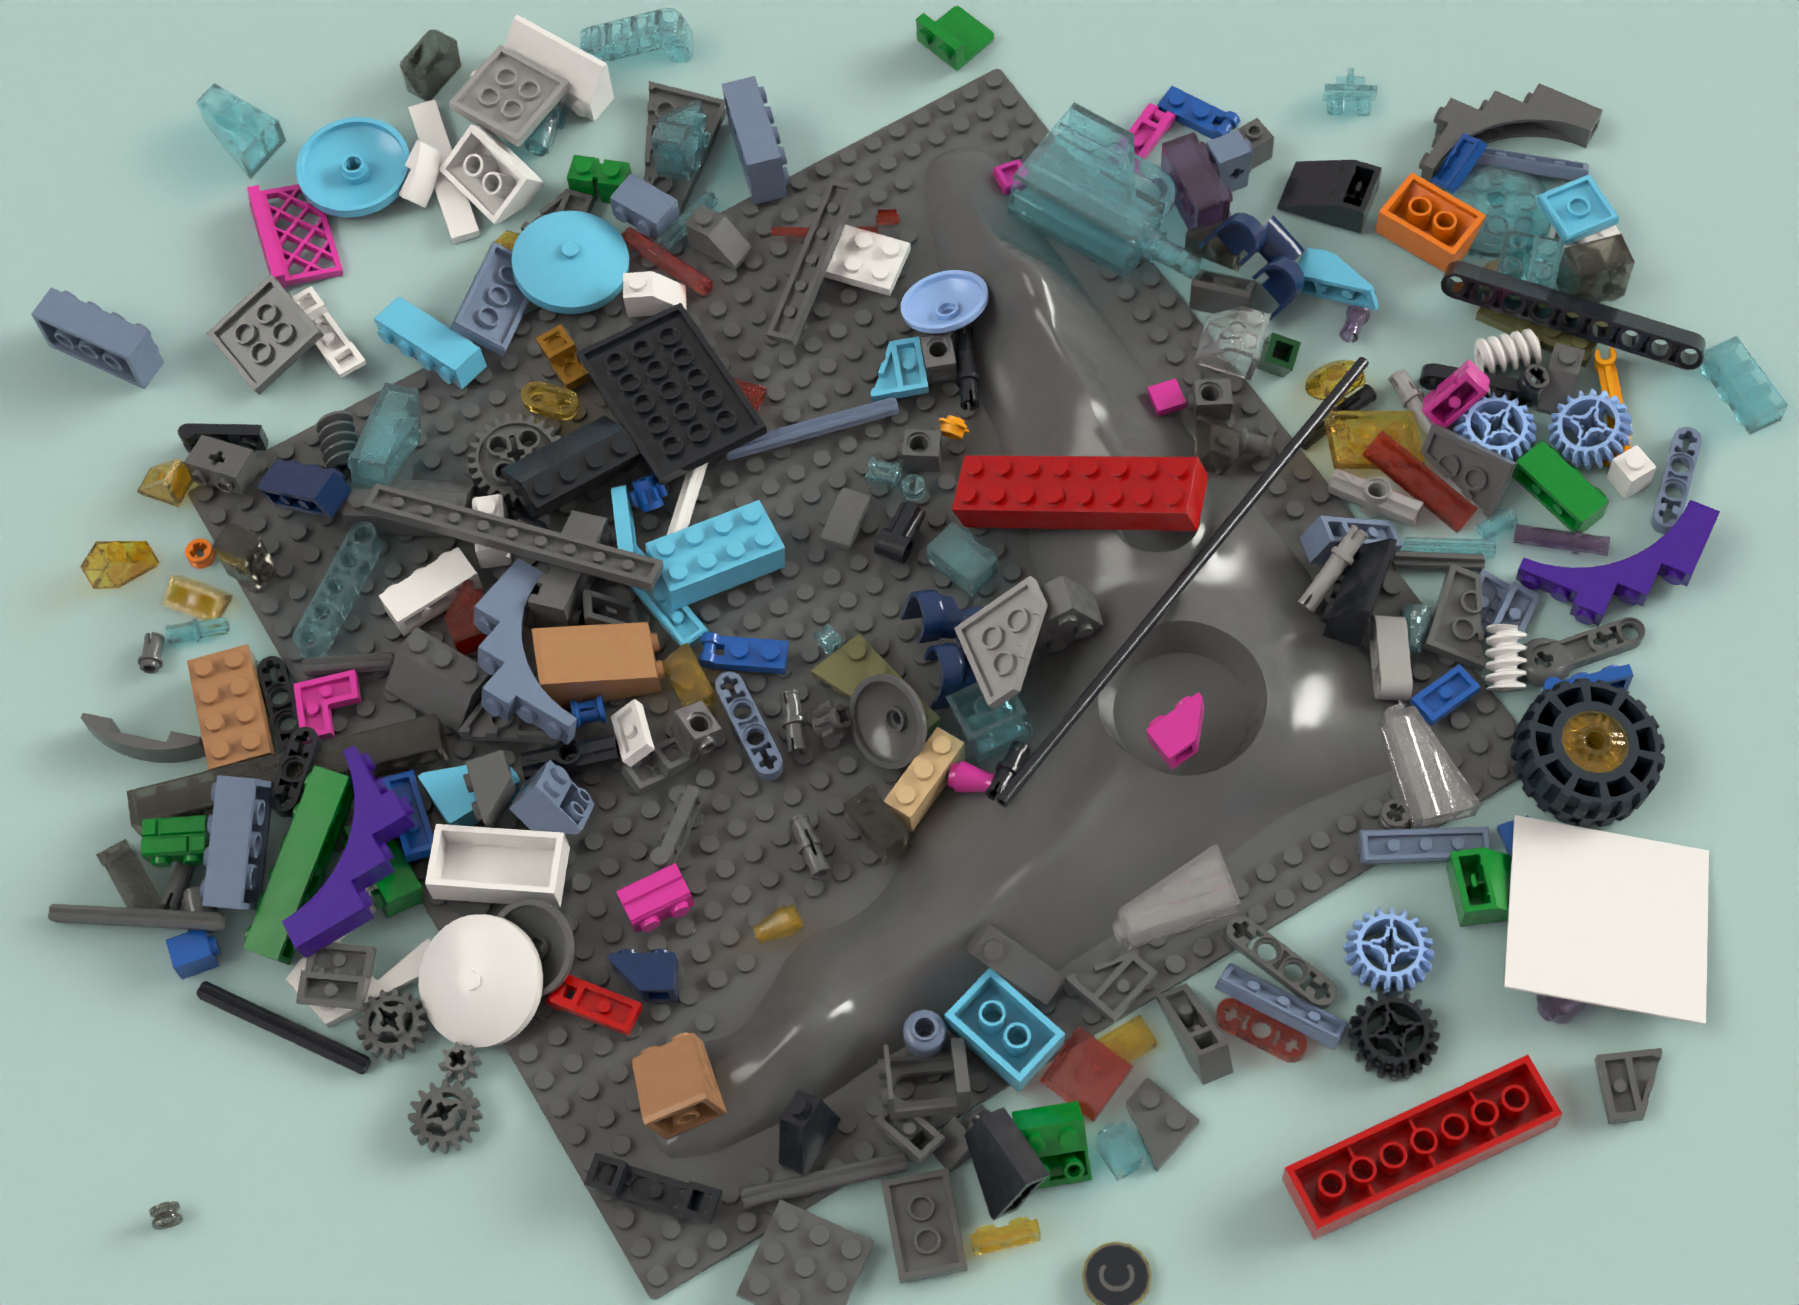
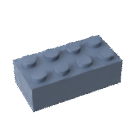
M755 76L723 83L722 89L728 123L753 204L756 205L787 197L786 185L790 184L787 167L782 166L787 164L786 154L783 147L777 146V144L781 143L777 126H771L774 123L771 107L764 105L768 103L764 86L758 87Z
M51 287L31 313L50 347L140 388L145 389L164 364L159 348L154 343L151 332L147 327L140 323L134 325L126 321L118 313L112 312L110 314L105 312L91 301L85 303L69 291L64 290L61 292Z
M217 775V781L213 783L211 788V800L214 801L213 815L209 816L207 822L210 842L209 847L205 849L203 857L204 866H207L206 877L200 885V898L203 899L202 906L256 910L258 899L262 895L272 810L269 797L275 782Z

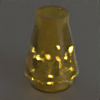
M785 904L759 924L753 926L760 944L796 935L798 930L804 928L794 904L787 907Z

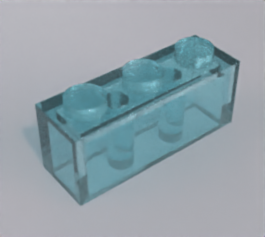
M1738 336L1705 350L1703 362L1700 365L1703 376L1712 382L1717 389L1719 398L1722 402L1728 404L1734 412L1737 423L1740 426H1744L1749 435L1781 421L1788 404Z

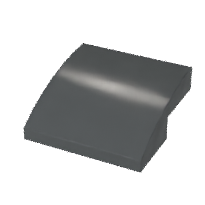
M331 943L307 957L305 971L301 970L296 1003L362 1010L372 977L377 949L373 946Z

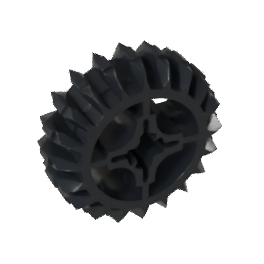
M1396 990L1391 991L1390 998H1387L1380 991L1377 994V1001L1370 996L1365 999V1006L1358 1005L1355 1012L1357 1016H1351L1349 1024L1352 1028L1348 1029L1347 1036L1354 1040L1350 1042L1349 1048L1352 1051H1359L1355 1057L1357 1062L1367 1060L1365 1065L1366 1072L1371 1071L1373 1067L1378 1069V1078H1382L1384 1072H1390V1079L1394 1081L1397 1078L1398 1072H1400L1402 1077L1407 1080L1410 1078L1411 1070L1416 1074L1422 1073V1064L1429 1066L1433 1060L1431 1055H1435L1438 1051V1046L1435 1043L1439 1041L1440 1034L1434 1031L1438 1026L1437 1020L1429 1019L1432 1014L1431 1008L1420 1010L1422 1005L1421 999L1416 1000L1414 1003L1409 1002V992L1404 994L1403 999H1400ZM1396 1014L1407 1018L1409 1021L1400 1020ZM1381 1015L1382 1027L1376 1029L1374 1034L1367 1035V1025L1374 1018ZM1389 1029L1393 1032L1394 1036L1392 1034L1388 1035ZM1420 1035V1046L1413 1053L1406 1056L1405 1043L1412 1041L1413 1037ZM1377 1049L1387 1050L1391 1056H1387Z

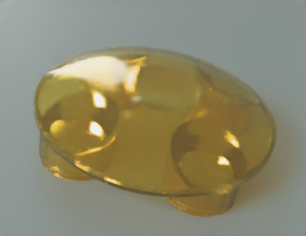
M1336 360L1318 367L1306 380L1305 389L1308 395L1318 400H1324L1356 361ZM1364 371L1337 404L1342 403L1346 395L1366 383Z

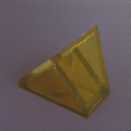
M176 458L150 467L137 492L143 496L179 508L193 480L184 462Z

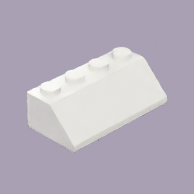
M519 15L514 17L504 47L568 81L570 89L557 104L569 107L580 117L585 116L595 121L614 100L607 63Z

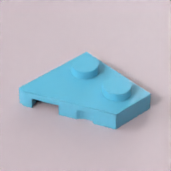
M919 336L890 341L885 352L886 358L881 363L878 371L879 377L875 388L871 390L872 402L890 397L897 399L929 393Z

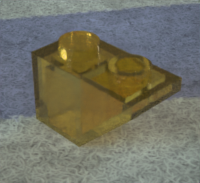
M96 541L80 567L93 589L120 588L156 568L160 562L147 541Z

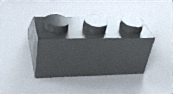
M415 627L396 652L385 685V691L459 735V729L481 701L483 686L493 675L485 673L477 665V662Z

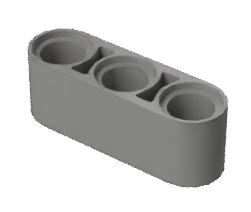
M1372 615L1369 622L1368 636L1374 696L1376 699L1409 701L1412 695L1413 679L1405 617Z

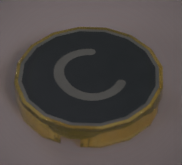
M1121 1242L1106 1243L1093 1250L1084 1263L1082 1273L1084 1291L1096 1305H1138L1149 1293L1152 1277L1149 1263L1142 1252L1130 1244Z

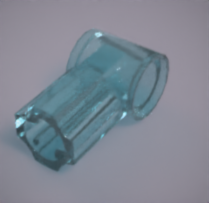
M559 103L555 105L526 139V150L541 157L550 153L558 129L562 130L567 117L566 105Z

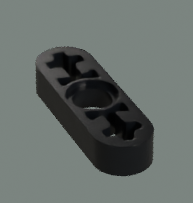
M300 727L291 734L269 797L271 807L281 817H292L294 807L300 803L304 793L305 779L312 772L314 765H316L322 748L321 738L310 727ZM309 737L312 743L306 744L303 749L300 742H306ZM295 765L304 766V772L299 778H288V771L291 767ZM289 794L292 802H286L283 807L280 804V800H286Z

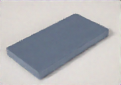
M495 241L492 242L449 328L502 357L530 301L520 291L514 280L512 251Z

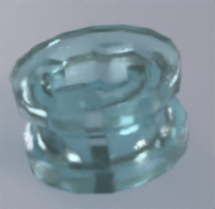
M827 623L823 626V631L817 630L814 632L816 641L828 655L834 653L835 647L841 648L843 646V641L839 634Z

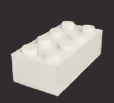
M436 824L425 885L433 899L510 904L521 899L535 898L547 901L556 908H560L570 847L565 834L562 832Z

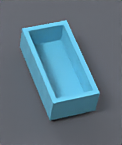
M760 500L645 543L646 556L663 561L664 569L657 584L671 611L785 567V547Z

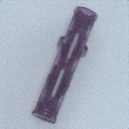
M1516 524L1513 543L1572 551V554L1579 555V552L1608 556L1610 537L1582 533V530L1570 532Z

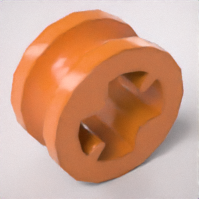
M198 538L192 540L185 548L186 558L197 569L206 568L215 560V551L211 543L206 539ZM202 549L204 555L198 558L196 551Z

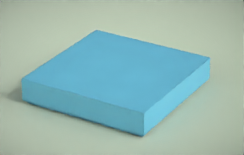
M1590 174L1537 196L1536 202L1565 245L1617 225L1619 222V216Z

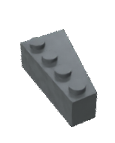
M574 510L571 511L561 532L607 546H611L613 541V531L610 530L607 518ZM549 564L548 574L541 573L537 581V586H539L538 595L531 594L528 600L536 627L582 626L584 621L583 591L585 589L594 591L593 582L595 576Z

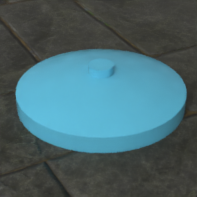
M367 117L340 119L320 128L305 142L297 158L296 176L304 197L318 210L337 217L365 216L385 208L399 197L400 190L411 170L405 166L410 152L402 135L391 125L383 121Z
M560 211L536 219L520 233L512 250V272L520 291L537 306L562 314L586 313L606 305L620 293L623 288V273H629V252L618 230L604 219L580 211Z

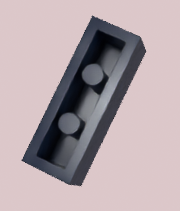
M280 459L274 462L257 486L274 506L328 518L334 516L352 491L344 481V475L334 468L325 469L315 464L305 465L295 460L285 461Z

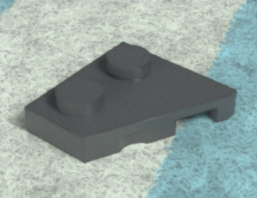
M1148 1077L1126 1101V1108L1138 1129L1137 1132L1142 1143L1148 1151L1152 1166L1156 1171H1159L1199 1125L1200 1119Z

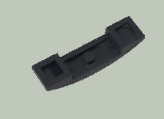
M595 1153L584 1182L585 1187L618 1200L669 1216L705 1224L712 1223L722 1195V1190L693 1181L687 1183L656 1174L599 1153Z

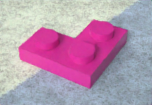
M354 669L293 684L299 728L310 727L314 729L321 738V741L335 738L331 709L362 702L358 674ZM308 737L307 740H306V742H303V743H304V745H305V744L312 743V741H311L310 738Z

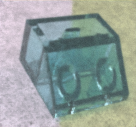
M694 100L659 117L651 138L657 175L691 181L694 171L699 170L702 149L707 148L710 139V132L706 131L707 115L703 113L701 101Z
M1505 230L1496 272L1555 289L1564 240Z

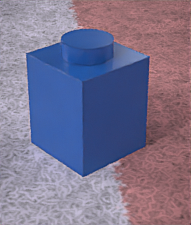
M192 930L166 939L173 969L182 980L219 967L217 955L221 953L220 945L216 936H210L206 930Z

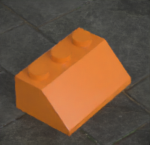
M1411 172L1380 209L1375 232L1445 272L1448 264L1453 261H1461L1466 256L1486 219V215Z

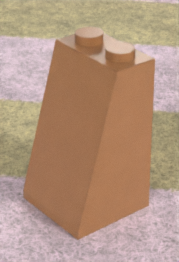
M648 622L531 629L539 684L549 697L564 710L571 709L570 701L572 700L578 703L594 700L596 696L602 695L603 701L607 702L661 691L659 679H664L665 674L662 660L656 661L655 652L660 651L657 632L651 633Z

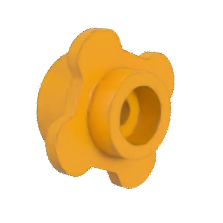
M948 415L947 419H938V422L941 423V435L962 440L964 434H969L970 430L964 424L965 421L959 417Z

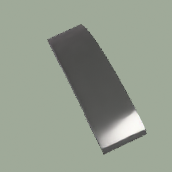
M82 713L81 720L94 737L110 749L125 756L159 763L184 762L205 756L201 737L171 731L167 742L121 733L113 719Z

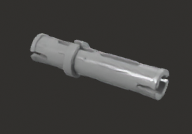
M1400 369L1391 375L1392 377H1389V382L1399 394L1402 406L1408 408L1427 437L1430 427L1434 423L1422 412L1424 393L1420 388L1417 389L1407 371Z
M1352 524L1340 544L1331 549L1332 555L1297 602L1314 613L1347 565L1351 566L1354 562L1353 556L1369 535L1362 529L1358 530V527Z

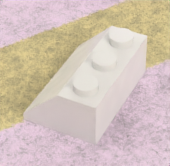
M476 125L469 126L439 168L494 224H499L528 206L545 183L494 133Z

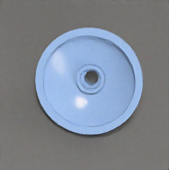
M948 270L938 272L921 279L905 293L901 301V313L906 324L917 331L928 334L953 332L972 323L984 311L989 300L988 288L980 276L969 271Z

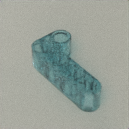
M664 8L584 28L580 34L579 49L603 62L662 49L671 61L685 63L692 59L693 31L678 10Z

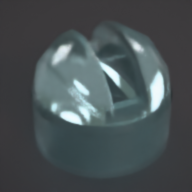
M917 474L905 476L901 483L903 496L911 501L921 499L926 492L924 479ZM911 482H915V491L909 490Z

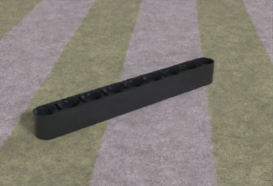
M1453 261L1448 264L1441 280L1443 293L1457 300L1684 370H1694L1703 362L1706 346L1705 339L1700 334L1464 261ZM1450 277H1459L1462 282H1455ZM1485 285L1490 287L1491 290L1484 291L1479 286ZM1515 294L1519 296L1521 299L1514 300L1510 298L1508 295ZM1544 303L1550 308L1543 309L1537 304ZM1573 312L1576 313L1579 317L1573 318L1568 316L1566 313ZM1602 321L1607 323L1608 326L1602 327L1597 325L1596 322ZM1631 330L1636 332L1638 335L1631 336L1628 335L1625 331ZM1655 340H1664L1667 344L1661 345L1656 343ZM1693 349L1697 353L1690 354L1685 352L1684 350Z

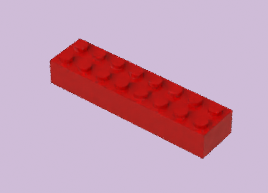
M964 455L952 511L964 527L1198 531L1209 475L1198 457Z
M1526 1055L1285 1167L1282 1181L1313 1239L1316 1240L1556 1127L1563 1113L1529 1055Z

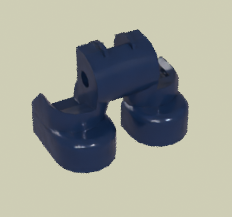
M1235 213L1228 217L1198 245L1201 249L1218 236L1235 256L1243 249L1248 253L1239 262L1241 266L1258 252L1264 257L1267 264L1252 278L1256 280L1265 272L1269 278L1261 285L1279 304L1277 309L1265 319L1267 323L1289 305L1304 288V274L1295 260L1305 249L1274 215L1262 225L1259 220L1250 214Z
M928 589L909 594L900 619L907 620L922 617L923 623L918 638L919 644L938 641L941 638L955 639L956 645L945 643L929 646L924 655L925 661L939 659L941 684L931 704L932 710L959 706L972 697L977 689V679L954 628L984 607L977 606L959 611L952 597L943 596L936 590Z

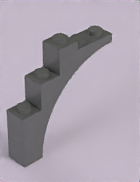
M1540 83L1533 93H1527L1523 102L1498 91H1494L1489 101L1484 99L1479 109L1450 98L1445 108L1440 107L1435 115L1434 123L1437 126L1435 138L1431 146L1433 149L1430 154L1426 152L1420 161L1421 178L1428 182L1431 181L1463 133L1480 139L1485 144L1508 138L1544 137L1570 142L1586 148L1599 126L1603 110Z

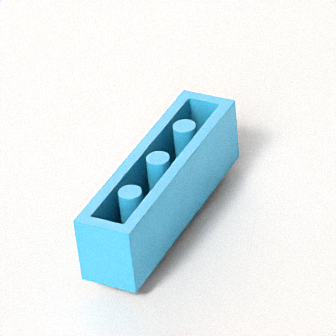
M400 296L374 318L379 329L377 334L384 343L395 345L404 356L408 358L412 356L418 360L423 368L428 371L432 369L448 384L453 383L463 389L487 367L480 347L452 331Z

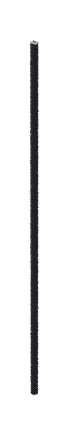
M1359 357L1002 790L996 798V801L1001 806H1008L1369 365L1366 358Z

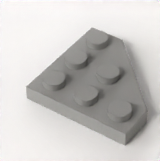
M1031 576L954 628L987 705L993 709L1021 691L1048 606L1036 579Z

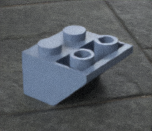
M549 760L523 783L509 809L530 830L577 835L582 831L595 803L586 790L578 788L569 779L568 773L561 766H556Z

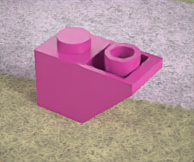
M1199 692L1192 697L1187 696L1181 699L1173 711L1165 716H1157L1150 722L1149 728L1146 729L1148 742L1171 770L1198 752L1205 710L1203 697Z

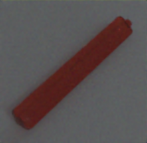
M628 227L622 232L621 236L626 245L701 295L707 296L713 290L714 286L711 279L635 229Z

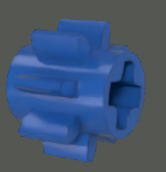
M653 475L632 482L634 490L628 491L634 507L640 505L642 512H647L664 505L661 497L667 496V491L664 484L660 486L655 481Z

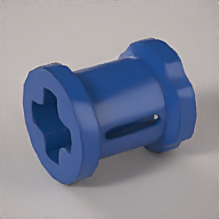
M598 695L596 699L578 703L575 700L570 701L571 713L577 718L576 728H581V724L596 721L607 723L602 695Z

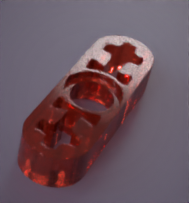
M1227 998L1219 1003L1216 1011V1022L1221 1029L1285 1062L1294 1063L1304 1057L1307 1039L1303 1033L1234 998ZM1237 1010L1236 1016L1239 1019L1233 1017L1231 1021H1227L1224 1011ZM1246 1015H1249L1251 1017L1247 1022L1246 1030L1242 1029L1243 1021L1246 1020ZM1259 1022L1265 1023L1270 1027L1271 1033L1265 1038H1258L1252 1033V1026ZM1278 1030L1281 1032L1280 1040L1277 1039L1276 1045H1273L1271 1043L1274 1041L1276 1031ZM1292 1039L1296 1040V1047L1298 1049L1294 1048L1291 1052L1286 1051V1044L1284 1042L1289 1043Z

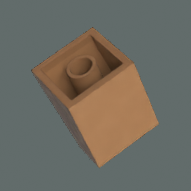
M693 1032L678 1034L671 1039V1042L663 1046L648 1047L641 1051L640 1056L631 1059L644 1125L665 1140L727 1114L704 1043Z

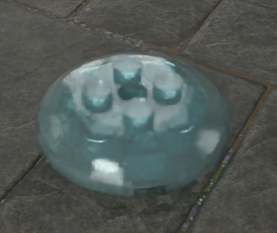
M1478 164L1474 165L1460 187L1453 193L1442 189L1486 215L1483 225L1467 252L1472 257L1484 260H1494L1496 258L1509 260L1529 253L1530 249L1536 244L1542 242L1550 229V221L1536 202L1537 196L1547 192V189L1534 174L1507 166Z

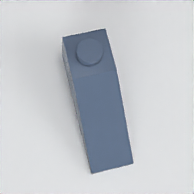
M1319 516L1300 537L1309 562L1316 564H1325L1332 555L1331 549L1340 544L1352 524L1356 525L1358 530L1362 529L1369 535L1363 544L1393 538L1397 540L1394 551L1400 550L1403 545L1392 521Z

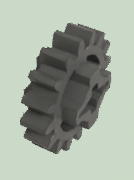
M393 988L391 995L387 996L384 990H380V998L376 1000L372 996L368 997L371 1005L368 1008L363 1006L362 1010H360L364 1018L355 1019L357 1026L362 1028L356 1032L359 1040H363L361 1044L366 1051L372 1049L371 1053L375 1058H379L384 1053L386 1060L391 1061L393 1054L397 1053L402 1060L405 1058V1050L409 1049L413 1053L416 1052L414 1046L416 1041L424 1043L425 1039L420 1032L429 1030L427 1022L423 1021L428 1018L425 1009H421L422 1003L419 998L412 1000L413 996L409 991H406L401 996L398 989ZM386 1018H388L390 1022L393 1021V1023L397 1025L399 1031H397L394 1027L388 1025ZM413 1023L412 1028H411L410 1032L408 1033L409 1025H411V1024Z
M443 1079L439 1088L431 1082L429 1083L430 1092L426 1093L419 1090L420 1102L411 1101L410 1103L416 1113L408 1114L409 1121L414 1123L410 1127V1131L414 1136L418 1135L416 1140L421 1146L428 1143L430 1152L434 1153L438 1146H440L442 1152L448 1154L449 1146L454 1145L457 1151H460V1142L465 1140L471 1144L473 1140L469 1135L470 1132L480 1131V1127L475 1121L483 1119L481 1111L477 1110L481 1104L477 1097L472 1098L474 1093L471 1088L468 1087L463 1090L460 1081H456L453 1087H450L447 1079ZM444 1097H453V1098H457V1099L451 1101V1100L446 1099V1098H444ZM448 1112V1119L443 1121L442 1115ZM439 1132L445 1134L446 1136H436L433 1134Z

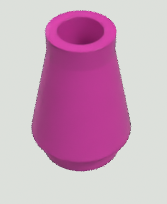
M965 761L953 763L948 773L949 788H954L957 793L986 792L995 774Z

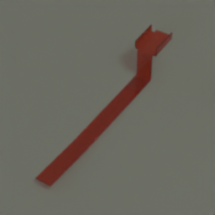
M896 209L877 210L876 226L856 228L878 234V225H896V223H899L900 214H897ZM771 227V236H807L810 227Z

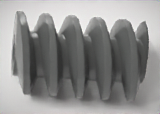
M334 411L321 417L316 424L325 469L334 468L341 472L345 478L353 477L359 473L360 466L358 464L362 461L361 453H359L360 446L357 443L358 438L356 433H354L353 416L347 411Z

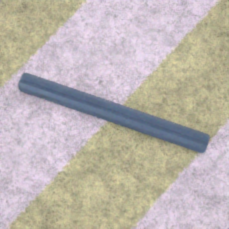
M890 397L767 431V434L726 453L725 456L727 460H733L899 413L898 403L895 397Z

